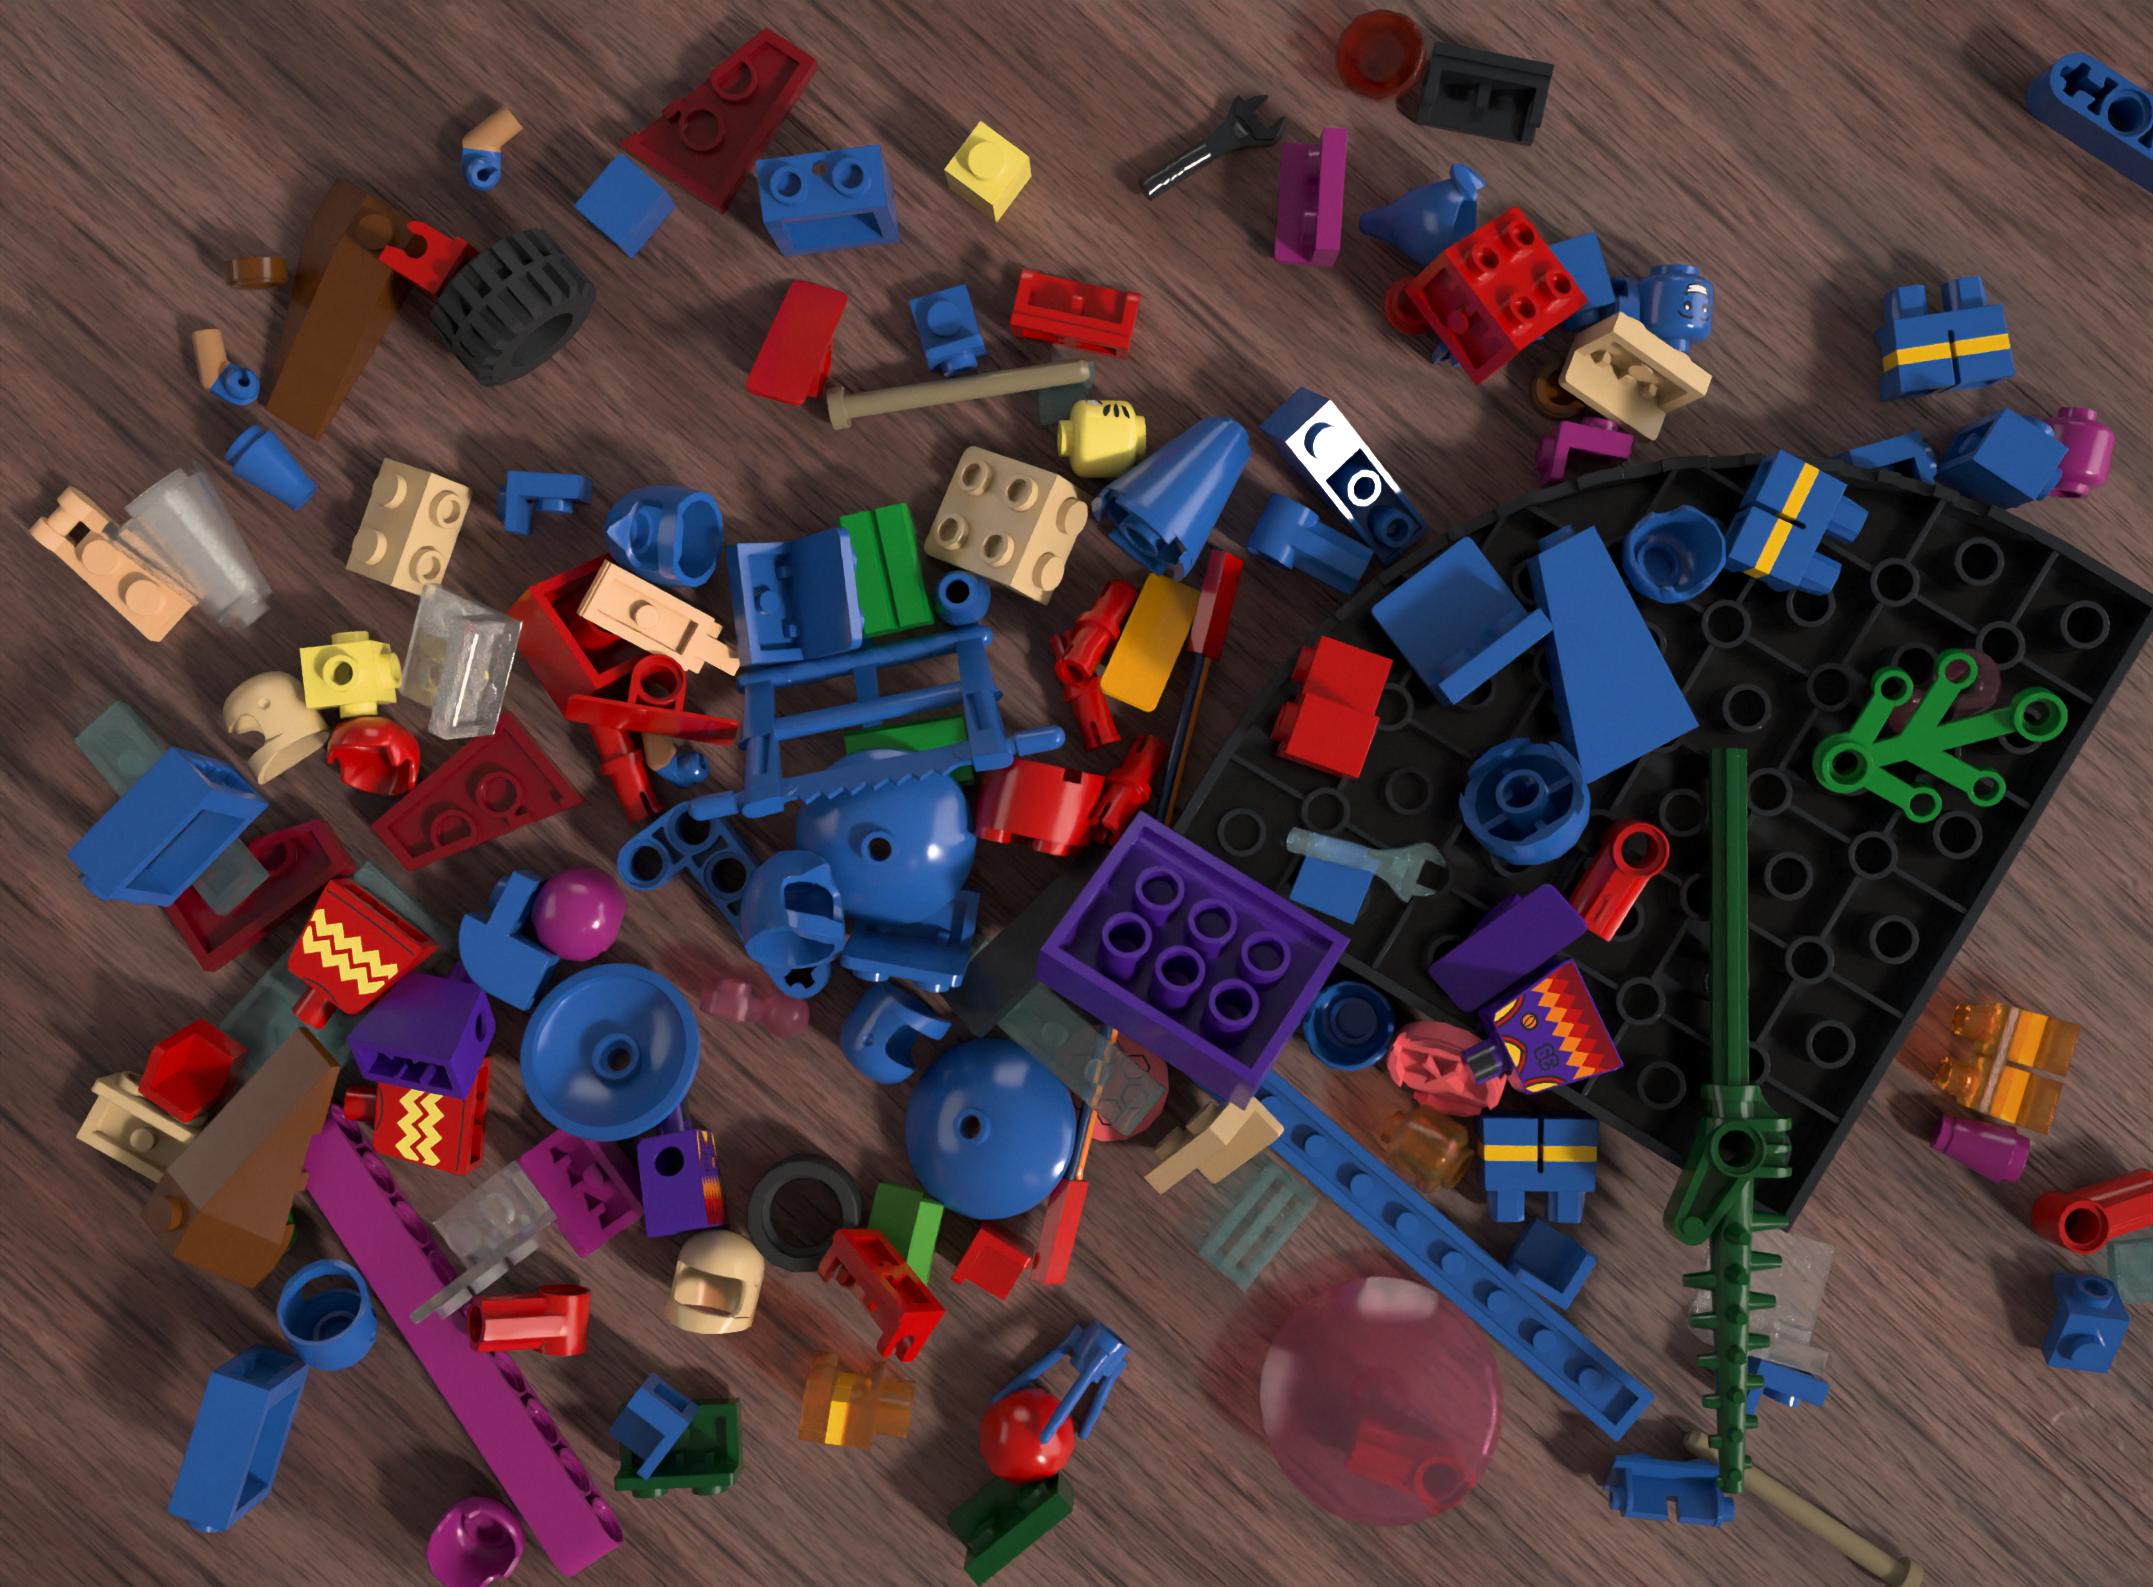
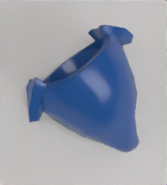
M1453 163L1449 171L1451 178L1416 187L1389 205L1363 213L1359 218V230L1364 235L1390 243L1412 261L1426 268L1444 250L1476 231L1477 189L1485 187L1487 184L1468 165Z

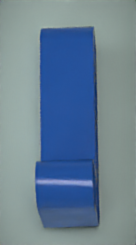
M2070 53L2061 57L2029 84L2026 92V104L2030 113L2038 121L2153 194V96L2094 57L2084 53ZM2108 111L2115 113L2120 118L2122 132L2110 125Z
M685 801L676 805L628 841L620 850L617 858V871L623 882L639 891L663 888L690 870L743 940L740 924L742 896L752 871L759 867L762 862L727 816L709 819V836L700 844L693 843L686 837L684 832V822L689 815L688 805L690 801ZM647 846L657 850L662 858L663 867L661 872L653 880L645 878L637 868L638 855ZM729 858L739 860L746 869L747 878L744 886L739 891L728 890L719 879L720 867ZM834 961L817 966L811 973L815 981L813 984L807 978L799 982L795 980L792 975L795 969L767 967L761 964L777 987L784 994L795 999L809 998L817 994L830 983L834 973Z

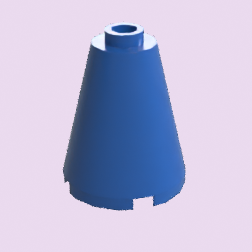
M1206 416L1103 488L1091 502L1095 518L1099 522L1106 514L1115 526L1108 536L1132 560L1159 577L1166 569L1174 571L1172 581L1179 582L1192 570L1251 456V449L1247 443L1249 441L1248 433L1242 425L1231 417L1222 416L1218 418Z

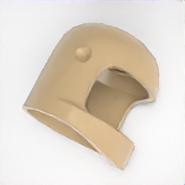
M265 672L246 680L230 693L224 703L223 721L228 733L235 735L249 731H258L265 736L264 746L256 751L247 762V768L257 784L263 785L325 745L333 734V729L320 710L306 709L304 685L301 681L285 672Z
M721 1229L704 1230L687 1239L679 1254L673 1284L664 1304V1315L671 1324L685 1331L700 1334L738 1332L752 1326L765 1268L764 1257L755 1248L752 1240L739 1233ZM683 1304L712 1307L732 1314H711L692 1309Z

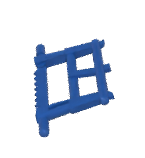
M979 622L968 626H957V629L877 646H874L873 638H862L861 646L858 649L847 651L846 653H837L816 659L783 664L777 667L768 668L767 665L746 666L747 672L739 675L735 682L736 690L740 694L745 695L743 733L738 745L740 750L746 751L743 791L735 792L733 789L696 797L690 801L688 813L697 821L738 814L739 810H742V814L748 818H759L784 811V803L799 799L808 805L820 795L831 800L845 790L853 796L865 786L876 791L888 781L898 787L910 777H914L920 782L934 772L945 777L960 766L974 765L976 772L1002 769L1013 763L1014 754H1019L1020 757L1061 747L1065 742V733L1061 727L1049 725L1014 732L1015 736L1007 737L997 705V701L1003 697V693L994 684L984 649L993 640V632L986 625H979ZM957 653L961 681L880 697L878 669ZM854 674L858 702L777 718L775 690ZM964 704L968 741L791 778H782L779 741L857 725L867 728L882 725V720Z

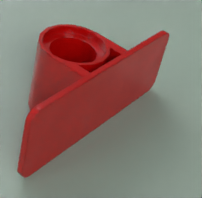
M799 280L792 282L746 380V390L751 394L791 405L803 404L807 396L819 399L829 375L834 333L847 305L848 296L841 291Z
M652 654L642 658L635 665L631 675L626 702L571 694L568 696L565 718L574 722L724 746L733 744L739 727V723L732 719L684 712L686 673L681 664L674 658L663 654ZM656 683L664 686L670 695L664 698H655L644 692L642 687L647 684Z

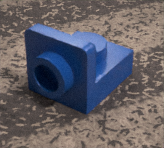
M966 284L909 301L926 362L931 373L942 370L945 377L960 375L975 369L978 366L976 359L987 356Z
M1920 430L1849 450L1830 458L1843 460L1844 464L1867 469H1884L1901 473V476L1935 485L1933 480L1937 472L1935 455L1930 445L1926 442L1923 443Z
M507 470V485L500 486L497 496L498 518L500 521H505L504 528L506 532L518 536H530L533 502H537L536 511L573 514V504H592L593 481L574 474Z
M1760 1349L1748 1351V1373L1763 1375L1764 1387L1747 1390L1746 1414L1754 1415L1762 1391L1767 1397L1790 1407L1798 1408L1800 1400L1822 1407L1830 1384L1812 1368Z

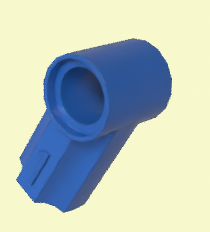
M1273 493L1246 542L1245 548L1276 567L1286 571L1295 569L1336 592L1350 597L1365 572L1374 551L1347 537L1345 534L1319 522V516L1307 507L1283 495Z

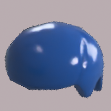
M1681 505L1672 511L1664 513L1651 512L1647 514L1629 531L1621 546L1622 568L1636 592L1664 604L1683 602L1699 595L1714 581L1726 564V540L1715 520L1689 505Z
M1344 978L1323 987L1319 991L1302 1020V1031L1311 1054L1326 1066L1334 1069L1356 1071L1372 1066L1388 1051L1396 1032L1397 1018L1386 994L1367 981Z

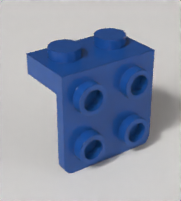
M830 528L790 542L743 543L725 548L740 666L793 663L854 650L861 646L864 616L861 607L858 605L855 581L857 558L855 550L851 545L850 534L846 528Z
M963 884L956 896L946 906L931 916L914 923L898 926H878L855 920L854 930L844 946V951L841 952L840 965L844 968L853 969V975L860 979L886 981L889 979V976L913 980L915 987L930 992H946L949 990V987L961 986L972 955L983 887Z

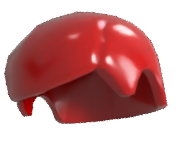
M362 715L337 725L328 742L326 762L333 764L335 758L338 759L341 770L340 779L344 784L368 793L386 796L405 795L413 790L419 773L421 750L416 738L407 728L387 717Z
M1028 1388L1012 1392L994 1402L987 1409L978 1432L981 1454L993 1474L1012 1485L1024 1486L1047 1479L1065 1467L1076 1447L1074 1423L1070 1414L1047 1444L1040 1443L1038 1439L1039 1434L1060 1404V1399L1052 1393L1045 1392L1043 1389Z

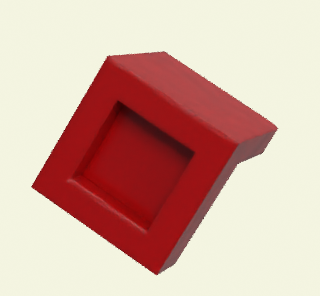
M200 1018L154 1046L137 1092L180 1121L189 1122L233 1093L249 1049L203 1018Z
M982 1219L956 1262L950 1280L961 1286L966 1278L1004 1301L1022 1270L1027 1269L1033 1260L1035 1245L992 1219Z

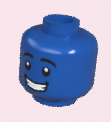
M1669 264L1655 266L1651 268L1650 276L1637 283L1640 291L1639 321L1649 332L1673 349L1688 355L1689 345L1705 341L1711 333L1713 285L1706 278L1699 276V268L1691 265Z

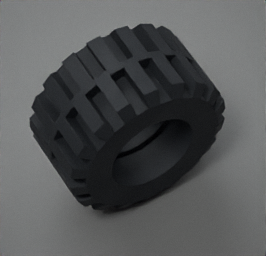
M531 228L499 240L468 262L453 277L437 300L430 316L432 318L430 328L481 386H499L525 376L556 354L585 322L596 300L597 294L595 292L597 289L546 230Z

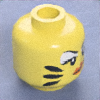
M1080 400L1074 404L1070 420H1059L1057 433L1058 455L1060 457H1069L1071 468L1077 476L1119 478L1132 469L1135 463H1140L1144 460L1146 450L1144 416L1135 415L1132 405L1126 401Z

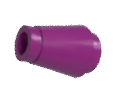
M1942 1114L1935 1124L1930 1147L1941 1151L1942 1154L1994 1183H1999L2002 1179L2015 1183L2025 1167L2030 1149V1139L2017 1134L2015 1126L1958 1117L1952 1118Z

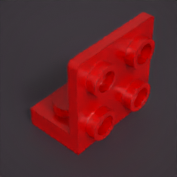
M1512 207L1444 250L1404 288V291L1476 386L1491 377L1526 346L1579 311L1588 302L1571 274L1565 270L1538 234L1534 225L1528 221L1518 207Z

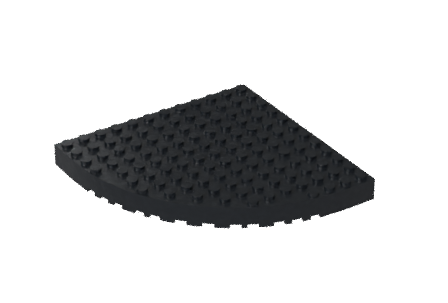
M1762 453L1709 457V455L1680 456L1652 463L1593 472L1559 485L1521 495L1489 512L1449 529L1382 572L1311 632L1261 687L1216 752L1170 829L1351 939L1338 960L1339 963L1435 1021L1448 1023L1467 1030L1484 1041L1488 1039V1036L1477 1012L1523 977L1474 1011L1464 1012L1430 976L1429 968L1431 965L1465 941L1481 919L1511 894L1517 893L1523 899L1539 886L1550 884L1568 901L1600 850L1603 833L1611 823L1622 818H1634L1657 827L1665 834L1669 843L1667 863L1658 874L1649 878L1610 942L1587 929L1582 936L1549 958L1563 956L1574 959L1624 1066L1611 1072L1550 1090L1680 1169H1683L1694 1143L1696 1131L1701 1124V1115L1708 1114L1707 1100L1701 1099V1082L1711 1081L1709 749H1747L1749 1082L1759 1084L1762 1096L1775 1112L1792 1117V1129L1785 1130V1143L1792 1144V1150L1785 1152V1165L1792 1167V1176L1754 1178L1753 1210L1787 1215L1788 1227L1780 1229L1788 1233L2153 632V594L2066 541L1994 504L1986 505L1960 496V492L1939 484L1930 485L1913 478L1904 477L1898 472L1884 469H1867L1844 464L1843 460L1798 456L1796 458L1847 484L1843 496L1851 499L1868 512V516L1853 542L1845 544L1823 534L1815 552L1842 564L1841 571L1832 590L1828 594L1821 596L1795 588L1778 592L1767 585L1768 583L1741 571L1734 573L1722 568L1714 581L1699 595L1683 602L1664 604L1636 592L1622 568L1621 546L1629 531L1634 528L1638 521L1651 512L1664 513L1672 511L1681 505H1689L1715 520L1725 537L1735 514L1743 511L1739 506L1762 459L1766 456L1762 455ZM1569 524L1572 525L1576 534L1594 526L1699 726L1587 784L1591 799L1589 821L1576 844L1560 858L1541 865H1514L1493 857L1472 836L1464 822L1459 799L1460 792L1464 796L1465 788L1470 782L1467 773L1471 766L1492 747L1514 738H1529L1532 744L1543 743L1551 746L1549 741L1563 746L1542 638L1455 705L1442 708L1371 615V608L1462 538L1469 537L1529 613L1536 610L1527 561L1542 553L1537 541ZM1321 636L1393 660L1374 714L1380 717L1360 776L1356 779H1343L1277 756L1280 742L1271 739L1273 727L1282 704L1286 705L1287 701L1294 703L1301 685L1291 680L1303 645L1314 648L1316 640ZM1948 649H1961L1968 653L1977 664L1978 674L1970 686L1960 690L1939 724L2010 706L2012 699L2019 692L2031 687H2041L2050 690L2066 706V725L2061 733L2051 740L2044 742L2030 741L2017 731L1943 750L1973 767L1989 766L2000 774L2005 781L2006 792L2001 801L1993 806L1981 807L1974 804L1963 790L1907 760L1881 766V768L1908 784L1926 782L1937 791L1942 800L1941 811L1935 819L1926 823L1912 821L1906 816L1901 807L1864 787L1851 793H1837L1828 790L1817 780L1812 769V756L1816 746L1821 740L1832 733L1850 730L1873 694L1870 687L1872 676L1877 670L1885 666H1897L1903 669L1913 682V693L1906 703L1894 706L1874 741L1899 735L1936 678L1934 673L1935 660L1942 652ZM1956 659L1951 661L1945 669L1946 678L1957 679L1961 677L1966 671L1965 660ZM1897 676L1887 678L1882 683L1881 693L1886 696L1897 694L1903 685L1902 678ZM2039 701L2030 703L2024 710V719L2027 721L2039 719L2045 710L2044 703ZM1848 751L1838 753L1833 759V768L1837 770L1849 768L1854 762V754ZM1983 777L1977 780L1973 787L1974 794H1988L1994 787V778ZM1926 793L1915 795L1910 801V809L1914 811L1925 810L1931 803V795ZM1635 832L1624 840L1621 847V855L1627 864L1636 863L1645 856L1647 840L1642 832ZM1314 834L1379 860L1354 925L1288 898ZM1737 1130L1727 1132L1719 1141L1718 1152L1722 1161L1733 1159L1741 1150L1742 1141Z

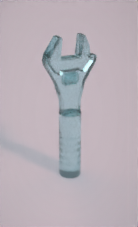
M1297 827L1290 831L1287 839V850L1290 852L1373 873L1386 881L1396 896L1407 903L1412 895L1427 896L1435 893L1434 890L1416 883L1425 860L1443 867L1446 865L1445 860L1436 847L1427 842H1420L1398 849L1376 850Z

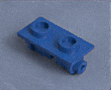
M1633 1453L1625 1456L1615 1455L1602 1484V1490L1609 1491L1608 1504L1610 1510L1620 1511L1621 1517L1666 1521L1668 1517L1667 1501H1674L1678 1523L1720 1527L1722 1522H1732L1734 1519L1735 1505L1733 1498L1724 1497L1725 1493L1715 1487L1714 1478L1715 1475H1719V1466L1713 1465L1706 1460L1694 1459L1678 1462L1654 1459L1652 1456L1643 1453Z

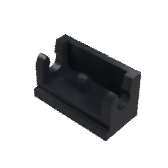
M1436 41L1427 60L1415 124L1530 147L1534 141L1536 128H1540L1554 64Z

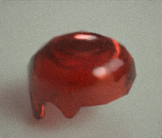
M1377 9L1358 15L1343 30L1335 54L1336 69L1342 83L1354 96L1377 104L1387 103L1403 98L1419 83L1426 66V44L1418 27L1409 16L1401 12L1395 13L1392 10Z

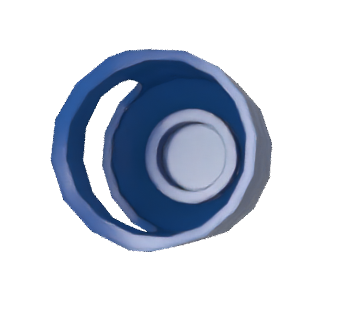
M888 980L873 981L841 1027L839 1043L845 1059L859 1073L878 1083L891 1085L902 1082L917 1069L910 1053L918 1037L923 1033L930 1038L940 1040L953 1023L938 1015ZM892 1036L891 1043L889 1045L887 1044L889 1038Z
M321 1259L300 1269L283 1287L276 1310L279 1327L292 1349L305 1364L317 1370L339 1371L359 1362L374 1345L379 1328L376 1309L371 1302L366 1282L353 1266L341 1260ZM323 1275H341L354 1281L360 1291L349 1288H333L318 1293L305 1301L300 1294L301 1288L310 1279Z

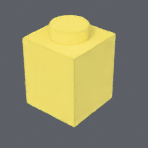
M982 121L978 123L944 169L949 189L995 223L998 222L1031 177L1029 156Z

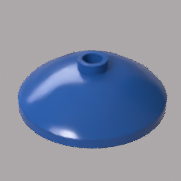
M892 747L865 749L841 758L826 770L914 752ZM934 772L921 782L914 777H910L898 787L888 781L876 791L865 786L853 796L843 790L831 800L820 795L808 805L802 802L796 823L797 850L811 851L828 862L843 902L845 916L871 925H906L925 919L938 912L962 888L972 868L976 854L977 837L974 836L976 824H974V814L969 800L957 781L950 774L942 777ZM874 838L887 840L891 846V853L886 856L875 854L871 849L870 841Z
M614 963L594 966L573 974L558 984L544 997L532 1014L521 1046L520 1065L523 1083L529 1098L537 1110L550 1123L567 1134L585 1140L601 1142L627 1139L659 1124L683 1100L691 1087L698 1068L700 1033L696 1017L688 1001L669 980L660 974L632 964ZM630 1054L628 1066L623 1070L615 1071V1060L620 1055Z
M982 1038L970 1040L940 1055L919 1079L913 1090L906 1113V1147L909 1160L917 1178L936 1201L944 1203V1207L970 1218H1009L1030 1210L1039 1204L1055 1189L1062 1179L1070 1163L1075 1145V1110L1071 1095L1063 1078L1056 1068L1040 1053L1026 1045L1006 1039ZM976 1116L980 1121L981 1128L979 1134L972 1138L968 1133L967 1125L969 1120Z

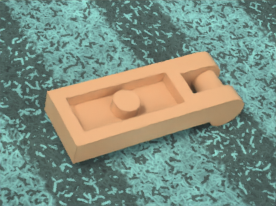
M68 486L57 498L60 506L49 518L41 516L29 529V532L42 545L57 554L150 641L160 642L199 598L89 497L75 487ZM79 521H82L91 531L78 544L68 533Z

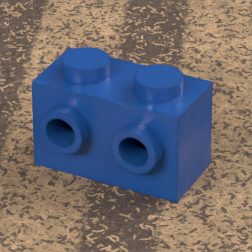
M2006 407L1962 426L1937 462V472L1933 480L1944 487L1960 492V496L1986 505L1994 504L2004 510L2016 509L2022 504L2035 501V499L2041 501L2053 490L2063 473L2057 466L2069 448L2053 438L2055 435L2054 430L2043 421L2032 416H2019Z

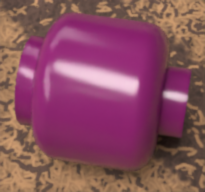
M2079 407L2059 408L2057 417L2041 420L2054 430L2055 435L2053 438L2069 448L2057 466L2063 471L2062 476L2047 496L2065 499H2084L2088 497L2089 490L2097 489L2107 481L2115 444V434L2110 427L2096 421V411Z

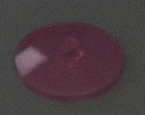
M1392 1277L1356 1278L1328 1287L1312 1296L1280 1328L1267 1354L1260 1385V1410L1264 1432L1272 1454L1282 1471L1292 1484L1314 1504L1342 1519L1371 1526L1407 1525L1423 1521L1450 1508L1462 1499L1484 1474L1493 1458L1502 1429L1504 1401L1501 1376L1494 1355L1483 1334L1474 1322L1448 1298L1433 1289L1405 1279Z

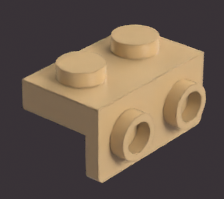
M1619 311L1576 334L1558 383L1597 412L1617 423L1619 427L1629 434L1634 435L1635 438L1644 444H1648L1657 439L1666 413L1706 395L1712 375L1693 363L1685 353L1673 349L1649 332L1640 321L1628 317Z
M384 458L379 475L373 484L372 495L360 529L354 538L352 551L345 569L390 586L434 599L439 591L473 495L472 489L434 473Z
M123 1071L122 1073L119 1072L97 1078L91 1091L99 1096L76 1138L154 1182L159 1183L171 1164L210 1123L206 1121L208 1114L203 1112L189 1122L180 1121L137 1092L143 1075L135 1072Z
M1255 1097L1252 1098L1245 1111L1226 1099L1218 1106L1210 1101L1188 1121L1185 1131L1179 1126L1176 1127L1155 1147L1153 1152L1159 1160L1144 1178L1160 1195L1196 1168L1211 1183L1216 1184L1277 1140L1283 1133L1284 1127Z

